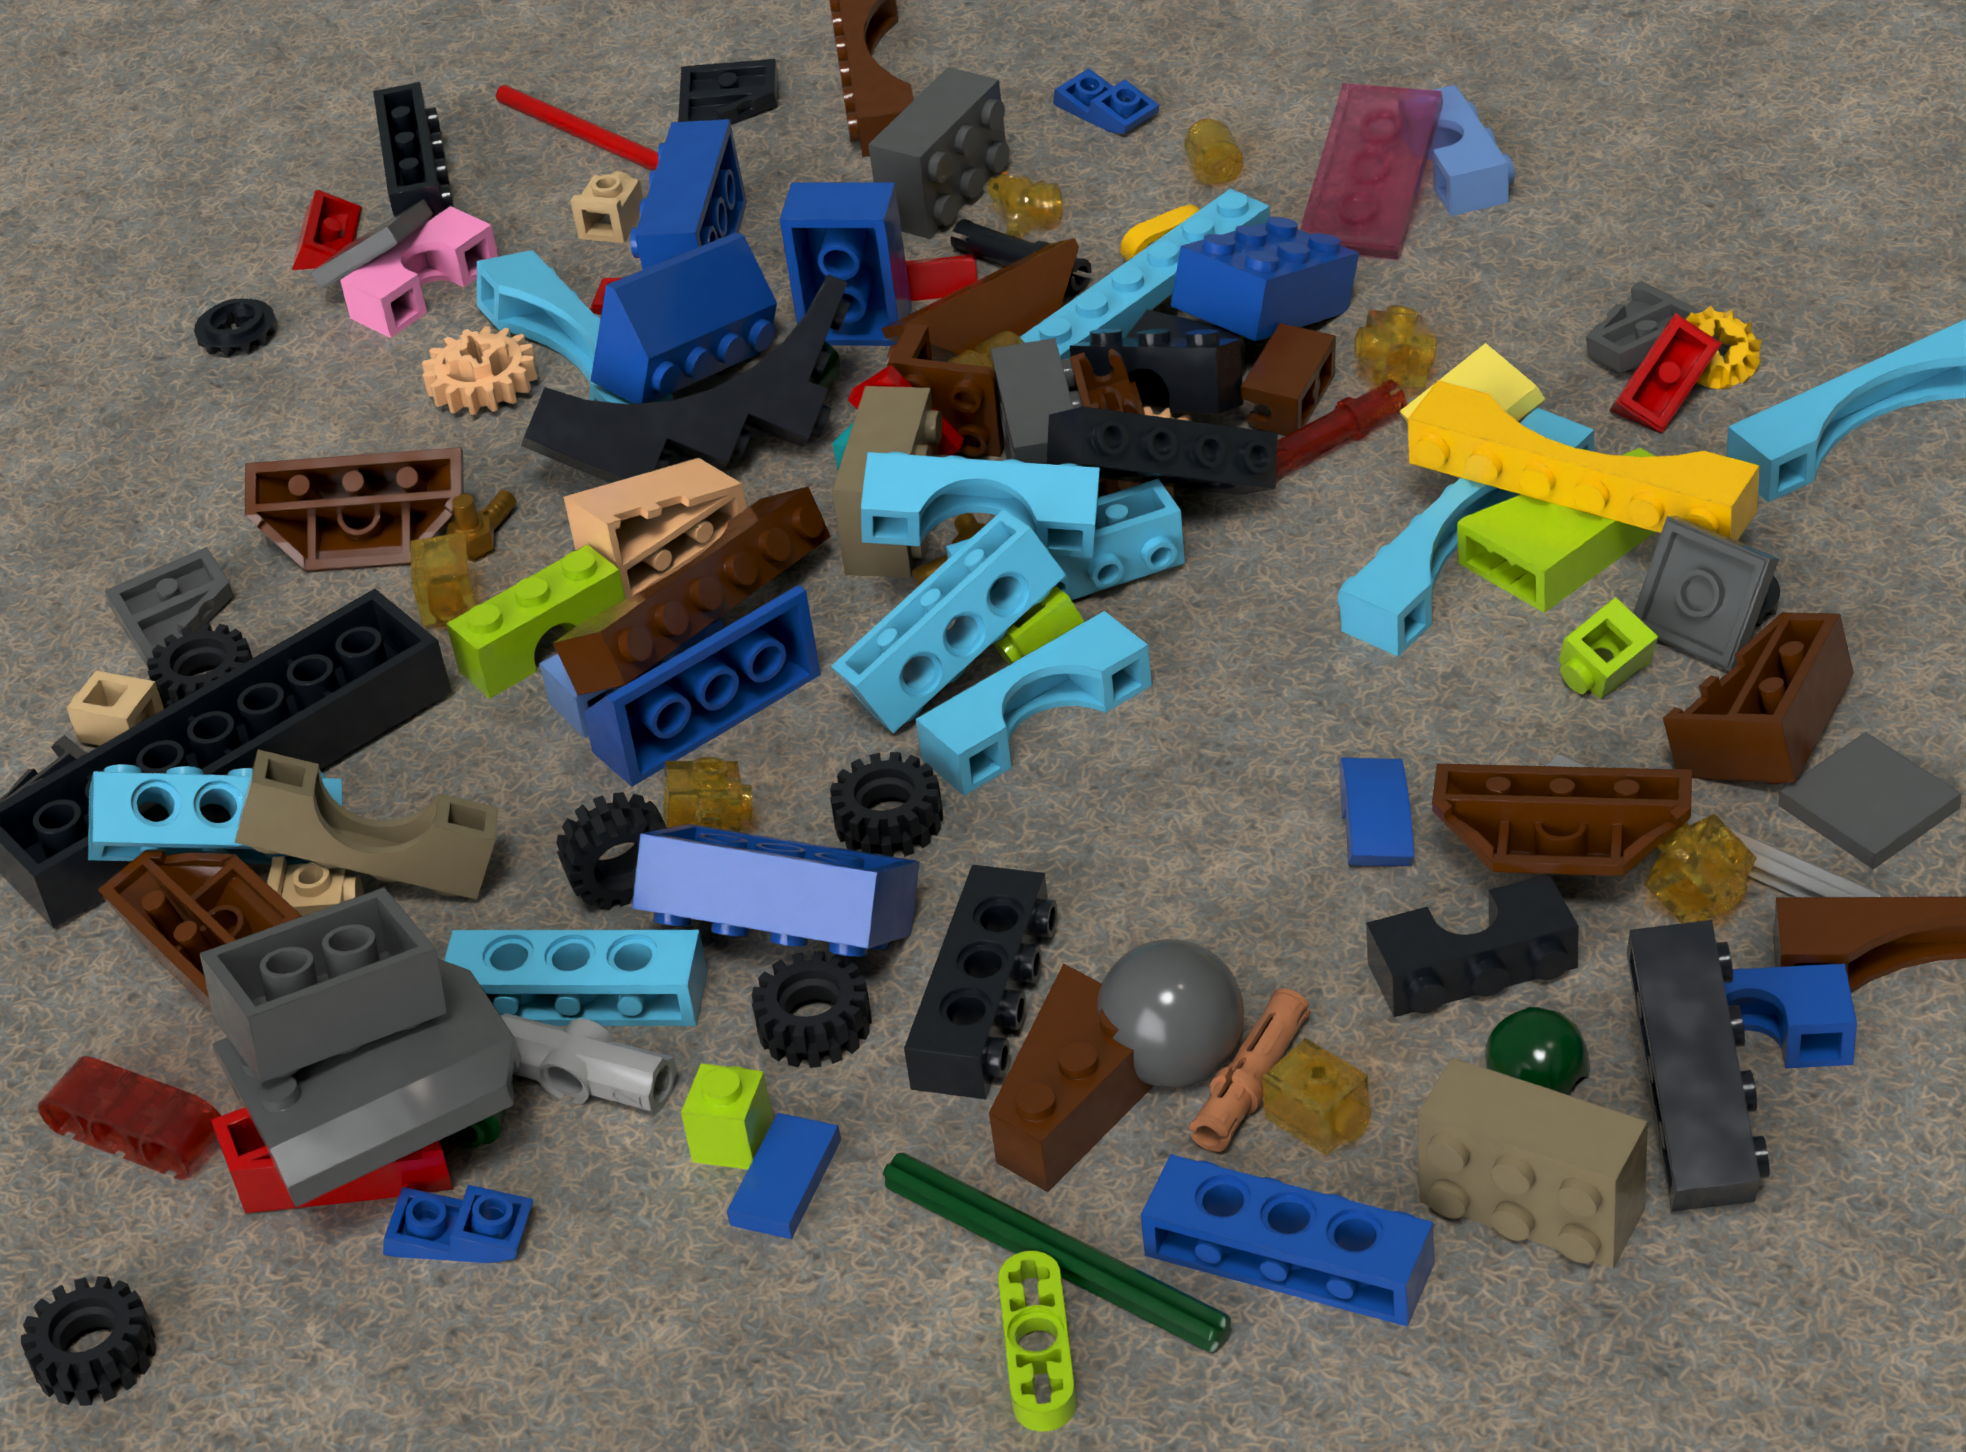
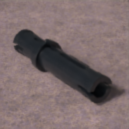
M961 219L957 222L952 232L968 236L969 238L963 240L951 236V246L954 250L973 254L1005 266L1051 244L1045 241L1032 243L975 224L967 219ZM1076 257L1067 287L1078 292L1086 287L1090 278L1074 274L1073 272L1079 270L1091 273L1092 269L1089 260Z

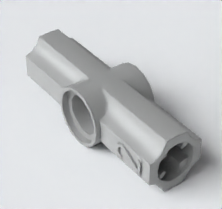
M508 1013L500 1015L513 1034L521 1055L519 1071L513 1074L539 1081L545 1091L554 1098L561 1099L563 1095L575 1098L572 1103L583 1104L592 1095L653 1111L654 1109L662 1110L673 1093L674 1079L677 1074L674 1057L618 1043L606 1028L589 1019L577 1018L571 1020L566 1028H561Z

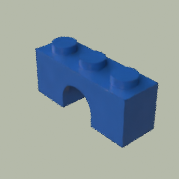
M1845 964L1733 969V982L1724 983L1728 1007L1739 1005L1744 1023V1031L1763 1033L1778 1043L1783 1053L1785 1068L1853 1065L1857 1020Z

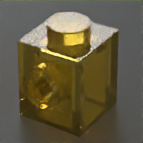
M466 532L410 541L412 586L423 626L450 622L478 605L477 576Z
M1307 1038L1303 1039L1262 1076L1265 1119L1326 1157L1344 1140L1348 1142L1356 1140L1363 1133L1369 1122L1371 1110L1369 1108L1368 1075Z

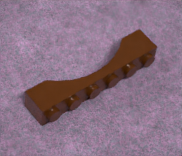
M829 0L850 142L860 141L862 157L870 156L868 144L914 100L911 84L890 74L872 57L875 47L883 36L898 23L896 0Z
M809 487L759 499L729 520L722 536L695 559L645 590L589 617L553 642L577 695L627 685L830 538L831 535Z
M1966 896L1776 897L1773 937L1776 967L1845 964L1852 993L1870 981L1903 968L1940 960L1966 959Z

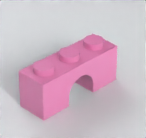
M452 206L448 207L419 227L399 244L340 280L350 318L389 338L393 337L427 313L421 288L422 285L432 281L444 280L466 287L477 279V261L499 257L492 225Z

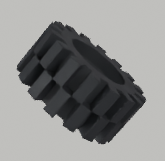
M210 623L200 624L199 632L192 633L190 626L181 629L183 636L178 639L173 634L164 638L166 647L156 645L152 650L154 658H148L147 667L149 671L147 672L150 681H155L164 709L253 659L246 637L243 638L242 633L237 629L230 632L228 625L219 624L216 630L212 631ZM213 669L212 671L207 672L205 674L193 676L194 674L199 673L201 671Z
M890 752L889 760L881 761L880 753L871 754L870 764L864 765L859 758L851 763L852 773L842 769L837 774L838 783L832 782L830 788V802L837 837L841 843L846 842L848 850L857 851L861 848L862 852L875 854L876 851H882V855L893 857V851L901 849L904 857L914 854V843L925 848L931 843L930 834L937 836L940 832V821H943V809L937 775H933V768L928 763L920 766V759L918 757L910 755L905 762H902L900 752ZM884 801L905 802L903 805L890 810L877 811L868 809Z
M624 792L613 793V802L608 804L603 795L593 799L596 808L590 811L584 805H581L575 810L578 821L575 822L567 818L562 825L565 835H558L556 844L559 848L557 854L576 896L581 895L583 902L590 906L597 901L600 909L610 910L613 900H617L620 907L630 904L629 898L633 897L640 833L667 828L656 805L651 801L645 803L643 796L634 793L629 802ZM634 843L628 851L618 857L606 860L599 859L607 850L616 845Z
M814 951L813 960L804 961L803 952L793 954V964L787 966L782 959L772 964L774 976L764 971L758 978L760 987H753L752 1008L756 1028L764 1050L769 1048L771 1057L777 1061H780L786 1055L788 1065L798 1068L802 1058H808L810 1068L821 1067L820 1057L829 1056L832 1064L843 1060L842 1048H845L851 1054L860 1048L858 1038L866 1040L870 1033L869 1024H872L864 975L860 976L859 968L853 962L846 966L845 957L834 954L830 962H827L824 951ZM811 1002H826L834 1005L829 1010L815 1016L801 1017L790 1014L797 1007Z
M97 1276L94 1287L89 1286L86 1277L74 1280L76 1290L66 1293L63 1285L53 1289L52 1293L55 1301L50 1304L41 1298L33 1306L38 1317L27 1316L23 1324L26 1334L21 1335V1345L37 1384H40L42 1391L48 1397L55 1393L60 1403L69 1405L74 1395H76L80 1406L92 1405L93 1394L99 1392L104 1402L116 1398L112 1387L120 1383L128 1391L136 1384L132 1372L136 1371L145 1375L151 1366L147 1356H155L156 1344L153 1339L155 1334L140 1296L135 1290L131 1292L128 1284L121 1280H118L112 1286L109 1277ZM98 1329L113 1330L105 1341L92 1349L82 1352H65L67 1347L76 1338L87 1332Z

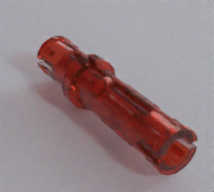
M1388 379L1380 386L1356 399L1346 397L1338 401L1335 410L1279 439L1277 442L1276 480L1351 438L1359 441L1368 435L1371 427L1395 414H1400L1399 411L1407 406L1404 392L1400 390L1390 395L1391 391L1397 389L1398 384Z

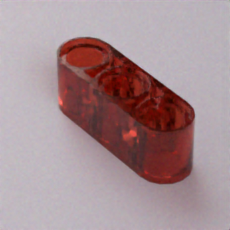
M89 1056L79 1057L41 1099L37 1106L43 1121L57 1134L64 1136L68 1131L76 1134L72 1138L73 1140L112 1155L117 1151L126 1153L123 1159L162 1174H166L168 1170L177 1173L174 1178L178 1180H184L218 1141L211 1120L220 1117L221 1114L206 1100L192 1093Z

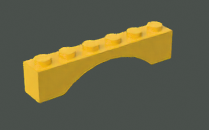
M1437 380L1408 417L1409 464L1658 533L1662 532L1667 516H1678L1738 541L1757 512L1760 465L1707 451L1673 456L1635 457L1608 455L1574 448L1548 439L1523 426L1505 412L1489 393Z

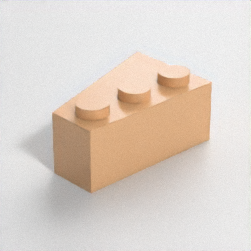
M700 458L564 496L575 550L588 544L620 570L626 599L652 586L695 559L722 536L729 520L747 508L742 483Z

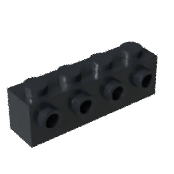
M417 82L373 91L387 190L393 216L395 217L423 199L433 212L432 218L448 207H454L436 107L426 108L421 83Z
M1712 920L1632 929L1629 933L1626 955L1671 1212L1755 1202L1761 1182L1760 1178L1769 1177L1770 1166L1764 1137H1752L1748 1112L1757 1111V1094L1752 1071H1740L1736 1047L1745 1046V1031L1739 1005L1728 1007L1724 983L1733 982V967L1728 943H1716Z

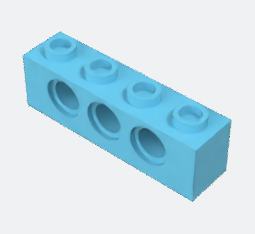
M1003 509L841 656L831 668L863 707L888 730L894 733L903 724L916 718L923 706L947 684L957 680L964 673L966 667L989 645L1001 640L1008 632L1009 627L1033 605L1042 602L1050 594L1052 588L1066 574L1032 528ZM999 579L998 584H997L996 587L991 591V588H992L993 584ZM956 619L954 625L947 630L951 622ZM913 658L912 663L904 670L906 664Z
M121 764L108 766L104 769V772H93L89 788L88 860L133 861L145 850L164 851L166 855L188 852L236 854L245 864H271L272 857L285 856L287 865L313 863L310 860L280 853H261L251 846L235 843L241 809L252 768L235 769L228 772V775H203V770L189 766L170 768L166 773H141V769L137 766ZM320 772L328 793L342 806V779L325 778V774ZM146 802H156L166 808L169 817L159 822L149 821L139 813L137 807ZM206 804L221 805L227 809L231 819L224 823L210 822L202 815L200 808Z
M452 930L444 959L446 962L470 970L500 1015L508 1013L553 1026H568L571 1020L577 1018L589 1019L601 1026H697L708 972L699 930Z

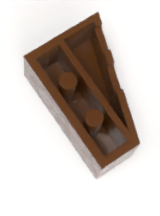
M1782 612L1735 653L1737 665L1720 680L1719 677L1711 675L1699 685L1701 697L1684 712L1682 709L1674 707L1665 715L1663 721L1676 769L1692 770V778L1762 781L1768 784L1796 783L1854 674L1839 613Z
M1064 963L989 1111L996 1163L1046 1192H1049L1153 1087V1085L1142 1082L1137 1076L1134 1066V1050L1113 1039L1119 1029L1109 1021L1103 1009H1101L1098 1017L1097 998L1102 983Z

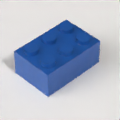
M791 182L780 216V224L797 324L805 316L818 289L829 274L848 282L842 298L851 301L840 330L836 331L830 328L825 341L830 345L891 346L892 344H897L886 339L881 328L912 312L895 183Z
M1270 217L1265 223L1255 226H1237L1235 231L1222 235L1207 234L1204 236V240L1185 244L1180 248L1171 307L1251 340L1258 341L1271 337L1279 323L1302 327L1341 315L1348 310L1359 252L1341 246L1340 239L1335 236L1323 233L1310 234L1297 229V222L1283 217Z

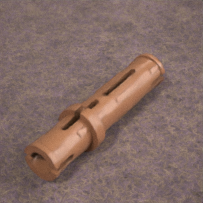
M1280 988L1273 993L1266 1009L1242 1043L1233 1061L1228 1067L1218 1070L1210 1083L1211 1095L1189 1125V1130L1193 1131L1191 1133L1192 1139L1205 1150L1212 1152L1224 1151L1240 1122L1246 1115L1254 1113L1263 1099V1085L1273 1073L1293 1037L1311 1013L1310 1009H1307L1309 1006L1308 1001L1298 992L1287 988Z

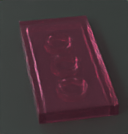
M1343 83L1300 230L1310 234L1323 233L1335 236L1340 239L1341 246L1359 252L1361 257L1399 260L1442 109V91Z

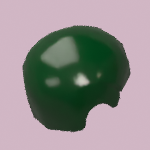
M1528 1007L1512 1013L1494 1028L1486 1043L1485 1057L1487 1069L1566 1095L1570 1094L1580 1077L1589 1078V1053L1581 1031L1575 1023L1560 1011Z

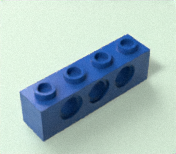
M1170 1154L1141 1213L1144 1251L1147 1257L1407 1327L1434 1266V1228L1432 1221L1416 1218L1402 1211H1389L1354 1202L1340 1195L1323 1194L1292 1186L1274 1178H1261L1219 1167L1209 1161H1196Z

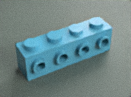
M1159 479L1098 498L1094 557L1052 556L1066 574L1055 586L1066 593L1071 600L1185 564L1181 510ZM970 539L946 546L948 559ZM999 579L993 584L991 591L996 587Z

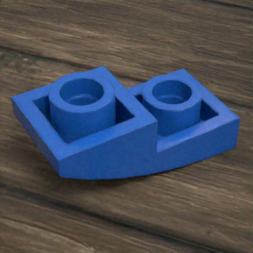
M1090 68L1057 87L1054 91L1053 104L1060 109L1108 132L1125 134L1157 114L1160 106L1126 79L1112 86Z
M1341 757L1339 762L1342 819H1346L1348 865L1411 866L1414 859L1412 819L1402 759Z
M472 1185L467 1186L463 1200L402 1187L384 1236L383 1255L477 1263L514 1260L517 1257L531 1214L533 1199Z

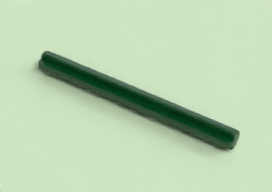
M897 1153L891 1163L886 1164L883 1175L885 1176V1186L887 1189L1015 1254L1024 1251H1039L1048 1254L1059 1265L1062 1278L1208 1352L1214 1353L1219 1351L1231 1335V1318L1228 1314L907 1153Z

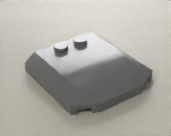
M438 959L447 1014L425 1021L415 1029L399 1031L364 1044L351 1053L338 1054L300 1068L296 1073L287 1077L274 1078L261 1083L228 1037L213 1043L212 1047L219 1064L237 1098L241 1099L263 1140L274 1167L295 1207L513 1106L515 1095L511 1086L512 1074L519 1071L521 1055L513 1034L470 970Z

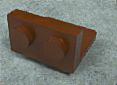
M908 323L898 343L890 346L886 367L892 365L913 387L931 389L933 407L937 411H941L942 417L964 438L958 453H964L968 456L985 455L1000 457L1004 449L995 372L985 366L932 361L928 326Z

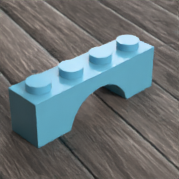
M897 451L889 453L867 452L861 501L862 542L920 546L928 533L946 519L965 513L997 515L1005 509L1030 526L1052 556L1093 558L1100 468L1082 467L1073 463L1052 465L1024 463L1014 459L993 461L966 459L956 455L934 457L908 455Z
M1101 612L916 718L922 760L928 763L935 772L965 796L1012 768L1009 739L1014 730L1024 720L1034 714L1062 706H1082L1106 713L1151 687L1148 644L1107 612Z

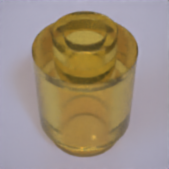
M1202 119L1195 122L1189 128L1184 140V149L1197 178L1205 185L1236 179L1243 167V156L1228 126L1214 119Z

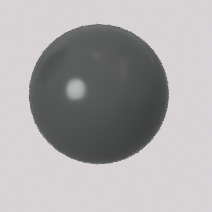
M1155 940L1133 948L1124 954L1108 971L1101 984L1097 998L1098 1017L1101 1009H1103L1108 1020L1119 1029L1113 1039L1134 1050V1066L1137 1076L1142 1082L1153 1086L1176 1088L1188 1086L1208 1078L1227 1062L1233 1054L1242 1033L1244 1005L1242 994L1234 975L1227 965L1214 953L1198 944L1185 940Z

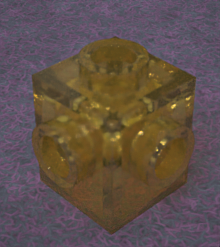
M1390 305L1386 308V311L1369 309L1365 327H1359L1357 330L1354 354L1355 358L1359 359L1371 382L1389 388H1401L1403 386L1425 388L1429 366L1431 367L1435 360L1437 340L1423 317L1415 309L1401 305Z
M710 756L700 757L694 761H665L663 820L667 828L694 824L740 832L741 821H751L752 786L751 784H741L738 761H725L721 758Z
M1714 813L1691 825L1685 822L1658 846L1661 852L1644 886L1680 923L1705 921L1732 909L1743 897L1747 890L1745 881L1757 857Z

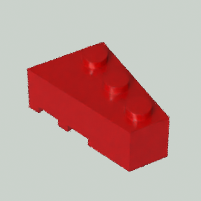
M245 1107L211 1120L245 1213L399 1197L402 1187L428 1193L453 1190L439 1141H436L295 1207Z

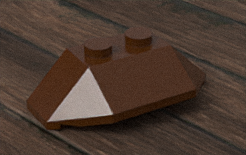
M1075 238L1051 243L881 328L884 337L898 343L908 323L927 325L929 328L932 358L950 363L969 361L971 365L976 366L992 361L991 348L1000 347L1010 341H1013L1014 345L1019 344V337L1061 308L1079 250Z
M461 447L245 463V516L306 572L416 564L453 518L452 499L464 494L463 450Z
M1437 763L1432 811L1492 872L1624 876L1691 818L1692 770Z
M145 850L98 889L101 896L155 958L211 1013L212 1010L200 953L302 917L296 909L236 854L188 852L166 855L164 851Z

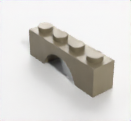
M258 750L241 809L235 843L251 846L261 853H280L310 860L325 868L340 867L369 874L384 882H403L429 888L443 896H462L477 900L496 841L498 807L439 793L425 808L408 817L396 820L368 819L351 813L331 797L322 781L319 764Z

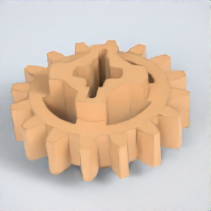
M485 326L480 334H478V331L463 330L459 340L451 337L444 338V349L431 348L429 350L431 359L422 362L424 370L422 375L428 397L433 396L437 407L448 404L451 413H456L463 407H468L470 415H476L480 407L487 406L492 412L497 411L498 402L504 400L510 404L516 403L515 393H529L531 391L529 381L537 380L538 378L537 363L532 344H526L523 334L511 338L509 328H504L497 334H491L490 326Z

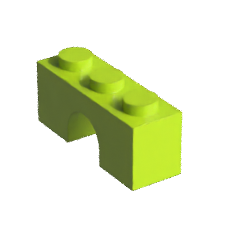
M586 544L446 623L458 671L489 699L537 672L534 660L536 646L541 637L550 628L560 624L569 632L589 617L626 600L620 570Z

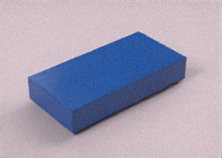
M777 1113L727 1210L730 1226L792 1239L841 1141L839 1126Z

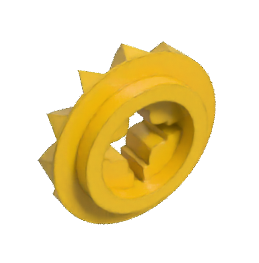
M1709 306L1703 312L1696 314L1691 312L1686 318L1687 321L1711 337H1714L1715 333V336L1719 337V341L1722 344H1730L1731 346L1724 359L1717 350L1697 380V383L1712 389H1727L1749 380L1761 362L1759 351L1762 340L1756 339L1752 333V322L1743 323L1734 316L1733 309L1727 312L1715 311L1712 306Z

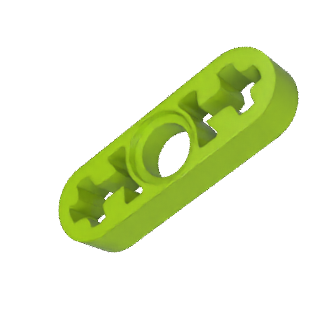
M1024 1251L1009 1257L1002 1264L998 1273L1009 1385L1013 1412L1018 1422L1028 1429L1045 1432L1058 1429L1067 1424L1076 1411L1077 1401L1059 1265L1048 1254L1039 1251ZM1037 1278L1040 1305L1026 1307L1023 1280ZM1033 1331H1045L1056 1337L1055 1342L1050 1347L1041 1351H1028L1018 1345L1023 1336ZM1048 1373L1051 1402L1039 1404L1036 1400L1034 1374Z

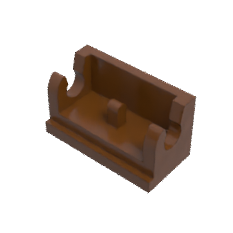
M1279 323L1241 385L1242 399L1253 404H1263L1271 410L1272 414L1265 415L1259 411H1251L1246 419L1247 422L1258 429L1298 439L1335 376L1336 336Z
M1113 349L1108 351V359L1113 368L1106 376H1097L1093 373L1092 363L1084 352L1070 357L1082 406L1145 415L1136 382L1130 383L1123 359L1117 351Z

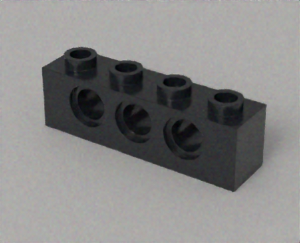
M1083 406L1049 414L1047 464L1061 465L1073 463L1082 467L1100 468L1099 478L1137 483H1146L1159 479L1163 486L1243 495L1276 489L1278 433Z
M972 864L904 1047L911 1090L986 1100L993 1078L1004 1077L1009 1062L1010 1045L1007 1038L1010 1029L1019 1030L1025 1016L1026 996L1024 988L1027 982H1037L1042 960L1041 939L1042 937L1051 938L1056 926L1057 904L1055 900L1048 899L1045 873Z

